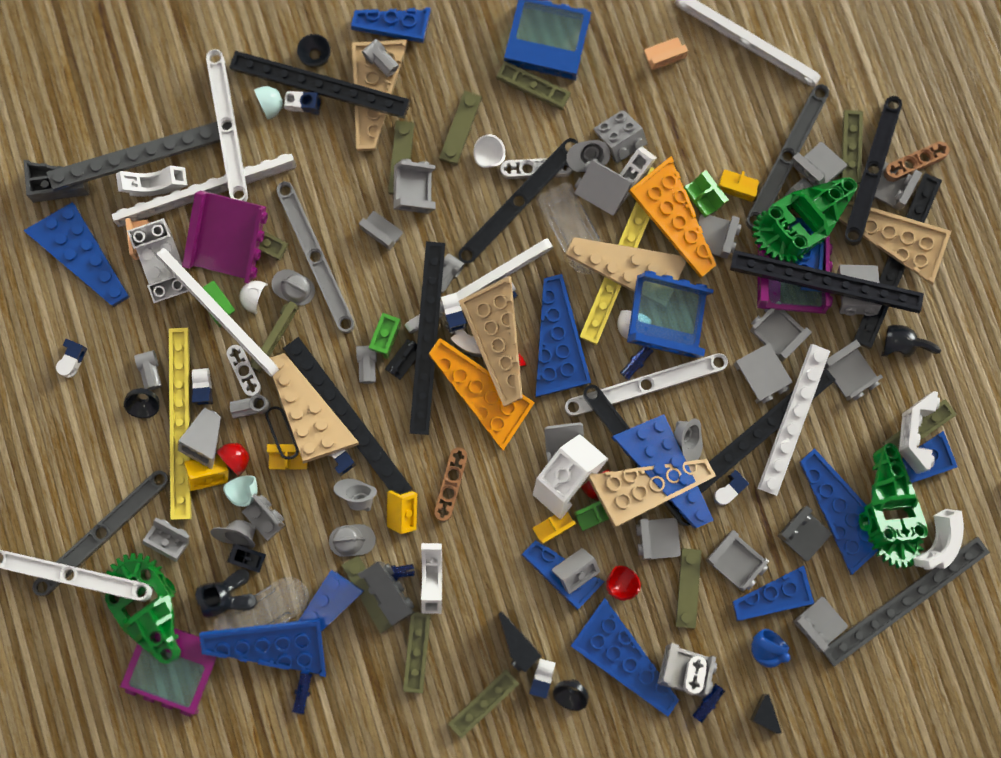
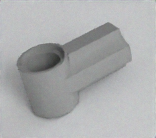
M377 39L362 50L364 57L371 64H375L387 77L392 76L399 68V64L387 53L385 47Z
M449 253L444 258L441 293H444L451 281L460 274L465 265Z
M357 346L359 383H376L375 362H377V352L369 350V346Z
M152 350L135 355V363L138 371L141 373L144 389L155 390L162 387L155 351Z
M258 394L251 398L230 402L229 407L232 418L236 419L254 414H265L270 408V402L267 398ZM259 400H263V401H264L263 407L260 408V409H257V408H256L257 402H258Z

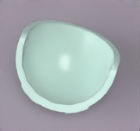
M269 86L254 89L267 119L274 118L283 106V99L279 91Z
M252 475L240 476L227 482L223 490L226 497L234 505L240 507L248 506L254 501L252 495H257V481Z

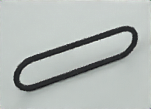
M271 407L265 413V417L282 458L293 459L298 455L299 449L285 413L280 407ZM273 409H278L282 413L296 448V453L293 456L287 457L282 453L268 417V413Z

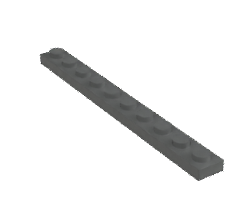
M213 122L48 171L47 175L53 192L218 143L220 142L218 124ZM224 123L222 129L229 130L232 127V123Z
M975 537L960 548L956 558L945 569L937 567L931 569L828 645L829 648L822 653L832 667H835L990 552L979 537Z

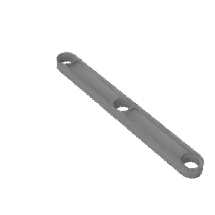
M281 182L277 186V194L337 327L342 333H350L355 327L354 320L291 183ZM282 187H290V193L282 195L280 193ZM314 252H318L321 255L320 260L317 262H313L310 259L311 254ZM345 319L351 321V326L348 329H343L340 325Z

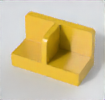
M724 170L719 183V188L722 192L753 202L758 191L759 180L744 176V171L738 174Z
M267 444L270 470L308 469V462L303 464L300 453L293 459H284L281 457L276 444ZM279 444L285 456L290 457L296 453L294 444Z
M215 454L212 469L194 459L184 462L190 491L228 482L227 465L218 454Z
M393 491L387 492L388 528L400 534L417 530V493L412 491L399 495Z
M567 512L561 520L553 515L532 529L540 543L545 544L575 526L576 522L572 520Z

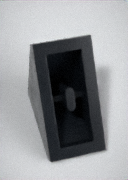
M233 543L227 562L260 573L266 554Z
M766 693L762 694L750 720L776 734H780L782 731L770 696Z

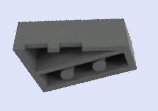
M24 160L26 195L33 203L89 195L88 182L53 192L47 172L62 166L56 167L45 163L39 164Z
M378 561L358 575L360 579L364 578L369 586L368 591L371 595H374L379 603L378 606L390 624L396 625L415 613L413 611L415 606L409 597L406 598L404 596V587L399 580L395 581L392 576L394 571L390 564Z

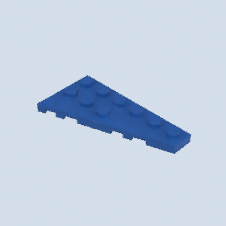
M73 202L23 230L113 307L129 298L128 293Z
M562 274L544 278L535 398L591 384Z
M664 414L611 437L622 447L626 455L633 459L638 468L654 466L653 470H645V473L650 479L654 476H659L664 480L665 486L662 492L666 496L696 482L693 475H689L683 470V464L686 460ZM665 464H671L673 468H676L681 472L680 477L679 473L676 470H671L668 473V477L670 480L677 481L679 479V482L671 483L667 480L666 473L670 469V467L665 468ZM685 465V470L691 473L689 466ZM655 478L652 480L660 489L662 488L663 483L660 479ZM698 485L669 500L694 529L713 521V517Z
M814 448L799 463L849 573L852 575L878 552L877 549H871L874 545L868 542L871 539L868 532L863 531L859 526V514L865 511L864 507L867 505Z
M604 598L571 644V647L668 717L679 702V699L671 688L657 684L660 673Z
M320 619L200 632L202 654L221 658L230 657L243 662H257L259 665L285 670L294 669L301 671V673L309 674L310 672L326 677Z

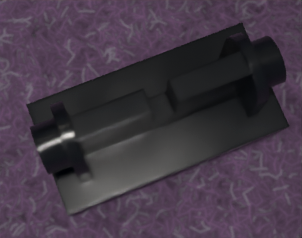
M407 339L385 370L401 380L416 360L417 344Z

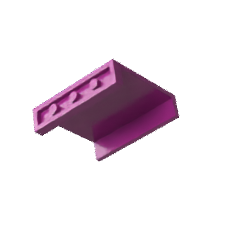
M201 190L196 192L182 267L190 269L193 266L221 272L244 278V283H249L255 279L258 270L255 267L256 260L258 261L261 255L259 244L264 238L262 228L268 218L266 207Z

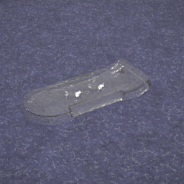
M565 182L537 197L540 209L551 226L564 253L574 237L601 242L577 195L574 194L575 191L572 184L569 182ZM566 256L571 267L577 272L583 274L595 272Z
M293 577L282 578L254 595L257 598L255 608L251 610L232 609L216 618L213 622V627L215 630L285 623L306 608L309 601L308 589L299 579Z

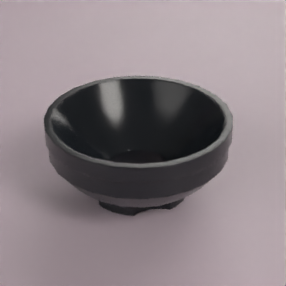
M309 34L299 41L297 54L304 65L317 68L323 66L329 60L331 47L325 37L319 34ZM313 50H318L321 54L319 58L312 59L310 53Z
M134 389L127 393L124 399L125 410L136 418H150L159 411V398L148 389ZM145 394L148 398L140 399L138 395Z
M577 680L561 681L553 691L555 701L568 710L579 711L588 704L589 694L585 687Z

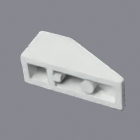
M640 147L635 151L620 175L634 180L632 188L644 177L657 157L645 148ZM628 192V194L626 195L624 201H625L626 198L630 195L629 192Z

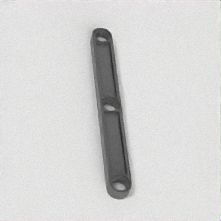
M818 84L813 88L746 218L748 228L752 229L753 226H756L750 223V217L762 215L761 213L764 210L767 212L774 203L793 166V159L791 161L784 160L783 153L789 152L794 157L800 152L829 96L827 86ZM818 89L823 90L825 97H817L815 91Z
M163 471L152 473L55 563L80 567L167 487L169 476ZM159 474L165 477L162 485L155 483V477ZM99 528H105L107 532L106 536L102 539H99L96 534ZM69 570L65 577L68 578L73 571ZM38 578L33 583V592L38 596H47L61 582ZM41 582H45L48 586L44 593L38 591V585Z

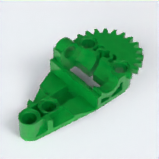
M848 177L794 191L773 203L767 212L764 210L761 213L762 215L759 214L757 216L758 220H755L753 223L756 226H753L752 231L756 233H753L752 237L758 238L754 243L761 244L759 251L766 250L764 255L771 254V259L778 257V260L782 261L784 259L785 262H790L791 259L793 263H796L798 258L801 261L805 254L816 245L824 242L830 235L857 190L856 181ZM792 207L814 232L812 235H809L800 223L787 230L797 220L790 212Z
M888 443L873 454L875 462L873 470H877L872 485V500L870 504L864 507L865 511L859 514V526L863 531L868 532L869 538H871L868 542L874 545L871 549L878 550L876 556L882 555V562L889 560L890 567L895 563L897 569L901 566L905 569L908 566H913L914 558L921 555L920 552L924 550L920 544L924 543L922 539L928 535V529L900 452L894 444ZM902 509L908 515V518H902L901 520H885L883 511Z
M131 553L130 559L126 554L123 555L124 562L117 558L118 566L111 564L110 566L114 571H107L108 575L145 583L155 590L158 597L131 617L126 611V607L135 601L133 599L120 597L117 602L114 595L106 593L105 601L108 604L107 607L122 630L159 662L168 664L178 660L181 650L175 642L178 639V634L174 635V611L171 600L175 597L174 594L177 593L175 586L160 571L162 566H155L156 560L149 563V555L143 560V553H139L137 558L135 553ZM147 570L151 573L150 579H147L145 576ZM140 587L137 595L140 597L145 594L146 588ZM156 632L161 636L160 642L155 639ZM167 649L172 653L171 658H168L166 655Z

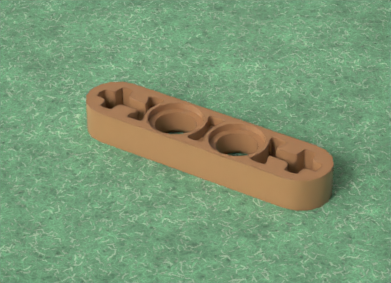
M936 142L888 164L883 175L890 182L900 180L906 177L908 173L912 174L915 170L920 171L942 161L949 154L950 148L945 142ZM937 149L943 151V153H942V152H938V153H936L935 155L933 154V153L936 152ZM920 155H926L929 158V161H922ZM904 162H911L913 169L906 168ZM900 168L896 174L890 173V170L895 171Z
M462 448L453 449L449 456L435 507V516L440 521H448L453 513L467 462V453ZM458 452H462L461 454L464 459L459 460L458 466H462V469L450 466L451 463L455 465L456 458L453 455L458 454ZM451 470L459 472V478L455 481L448 478V473ZM447 488L454 491V496L451 499L443 497V492ZM441 500L446 503H452L451 506L447 505L446 511L449 514L445 515L444 518H441L440 513H438V510H442L444 506L443 503L440 504Z

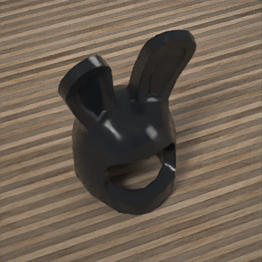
M890 325L887 328L884 352L882 351L881 356L887 357L892 352H901L904 357H910L914 354L917 347L934 354H940L942 350L937 344L918 338L915 331L907 326Z
M246 569L235 571L224 582L207 583L196 588L195 596L203 617H214L230 609L251 610L255 608L257 598L253 594L234 597L230 594V592L249 581L250 574Z

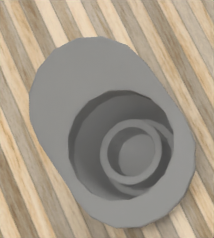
M601 140L579 142L569 149L566 161L572 170L585 172L583 171L585 165L593 159L599 160L598 162L605 166L610 159V149Z
M290 269L281 270L273 276L271 282L272 289L280 298L288 302L292 301L297 306L306 305L313 299L315 287L307 277Z
M696 418L691 419L689 422L677 421L674 436L678 445L682 448L685 460H698L703 449L700 421Z
M356 479L340 480L334 485L333 489L337 496L346 500L348 506L356 511H370L373 498L377 494L375 487Z
M234 520L226 528L216 527L211 529L210 534L221 542L235 543L246 548L255 547L252 539L256 526L252 523Z
M362 524L337 527L329 537L330 549L336 555L343 557L367 554L373 549L376 541L373 530Z

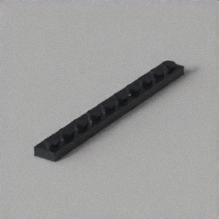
M235 51L229 67L236 72L307 92H317L321 96L405 119L410 100L407 98Z
M927 173L923 174L905 216L906 218L925 223L941 185V179ZM888 256L879 277V283L897 287L906 267L891 256ZM882 305L877 315H863L853 341L857 339L861 346L871 349L889 307Z
M426 241L410 434L429 435L435 362L428 353L437 342L445 243Z
M734 250L730 266L731 271L914 313H920L922 309L924 293L741 251Z
M297 337L283 348L356 438L359 442L357 448L387 488L399 495L411 491L412 487L300 338Z
M825 367L813 399L836 380ZM793 391L709 461L716 476L698 485L701 494L780 428Z

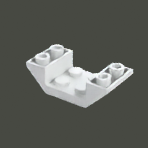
M163 218L127 230L133 249L136 248L149 283L147 286L153 303L188 292L156 256V253L164 248L181 266L183 264L165 219Z
M935 391L923 397L902 414L899 452L917 474L930 470L934 465L932 450L917 448V446L920 444L918 428L922 424V416L926 417L932 414L940 405V398H937L938 392Z
M579 434L559 448L536 478L533 496L561 520L573 505L569 501L590 473L597 474L608 458Z

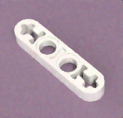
M548 158L507 160L502 163L500 172L506 179L529 178ZM529 164L533 167L531 173H525L522 167ZM517 165H520V174H517V170H511V173L507 174L505 170L507 166H510L511 169H517ZM570 167L567 168V171L562 169L555 177L569 176L573 170Z

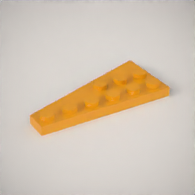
M671 156L630 188L628 192L697 275L702 278L716 266L708 244L705 242L702 234L703 231L696 220L695 211L686 189L683 188L680 181L681 177L679 172L676 171L673 164L674 160Z
M439 338L428 355L503 451L535 402L522 394V399L508 406H503L489 371Z

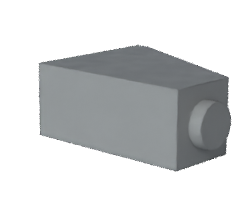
M204 408L179 439L178 451L212 469L221 416L213 410Z

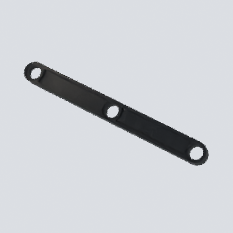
M890 96L885 101L845 231V242L851 246L858 245L861 242L902 108V100L897 96ZM895 102L898 104V108L891 109L888 104ZM871 166H875L879 169V172L872 174L868 169ZM855 232L859 235V238L851 240L848 234Z
M573 138L566 139L460 249L458 256L461 262L464 264L474 262L566 166L568 151L565 149V145L570 142L577 144V140ZM515 197H522L524 204L516 206L513 202ZM466 250L472 253V258L468 261L463 260L461 256Z
M589 385L584 389L583 397L612 436L630 429L598 386ZM592 388L597 391L595 399L587 397L588 389ZM628 455V457H629V459L632 461V463L636 466V468H638V467H637V464H636V463L633 461V459ZM671 501L664 503L680 525H691L689 522L684 523L681 520L679 510Z

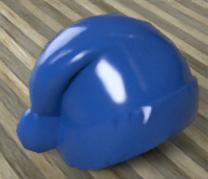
M763 629L753 637L751 645L752 654L755 660L762 666L772 668L790 661V655L787 653L790 649L788 644L772 630Z

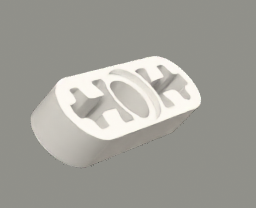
M239 345L230 346L227 350V357L243 391L250 397L260 394L261 385L244 349ZM233 351H241V353L238 354L241 361L245 359V362L238 363L237 359L234 356L231 357V355L234 354ZM242 366L249 367V373L246 376L239 374V369ZM250 379L253 385H257L255 392L247 391L250 386L247 381L243 383V380Z

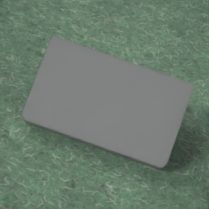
M375 211L366 220L363 218L359 223L361 230L389 250L392 249L403 234L399 228Z
M581 548L555 566L552 572L561 580L565 591L570 594L600 573V569L595 558Z

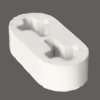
M700 656L691 658L686 666L683 688L690 695L699 693L704 685L707 664ZM697 661L701 668L695 674V666H692V664ZM695 678L694 683L695 685H698V687L692 690V686L689 685V683H691Z

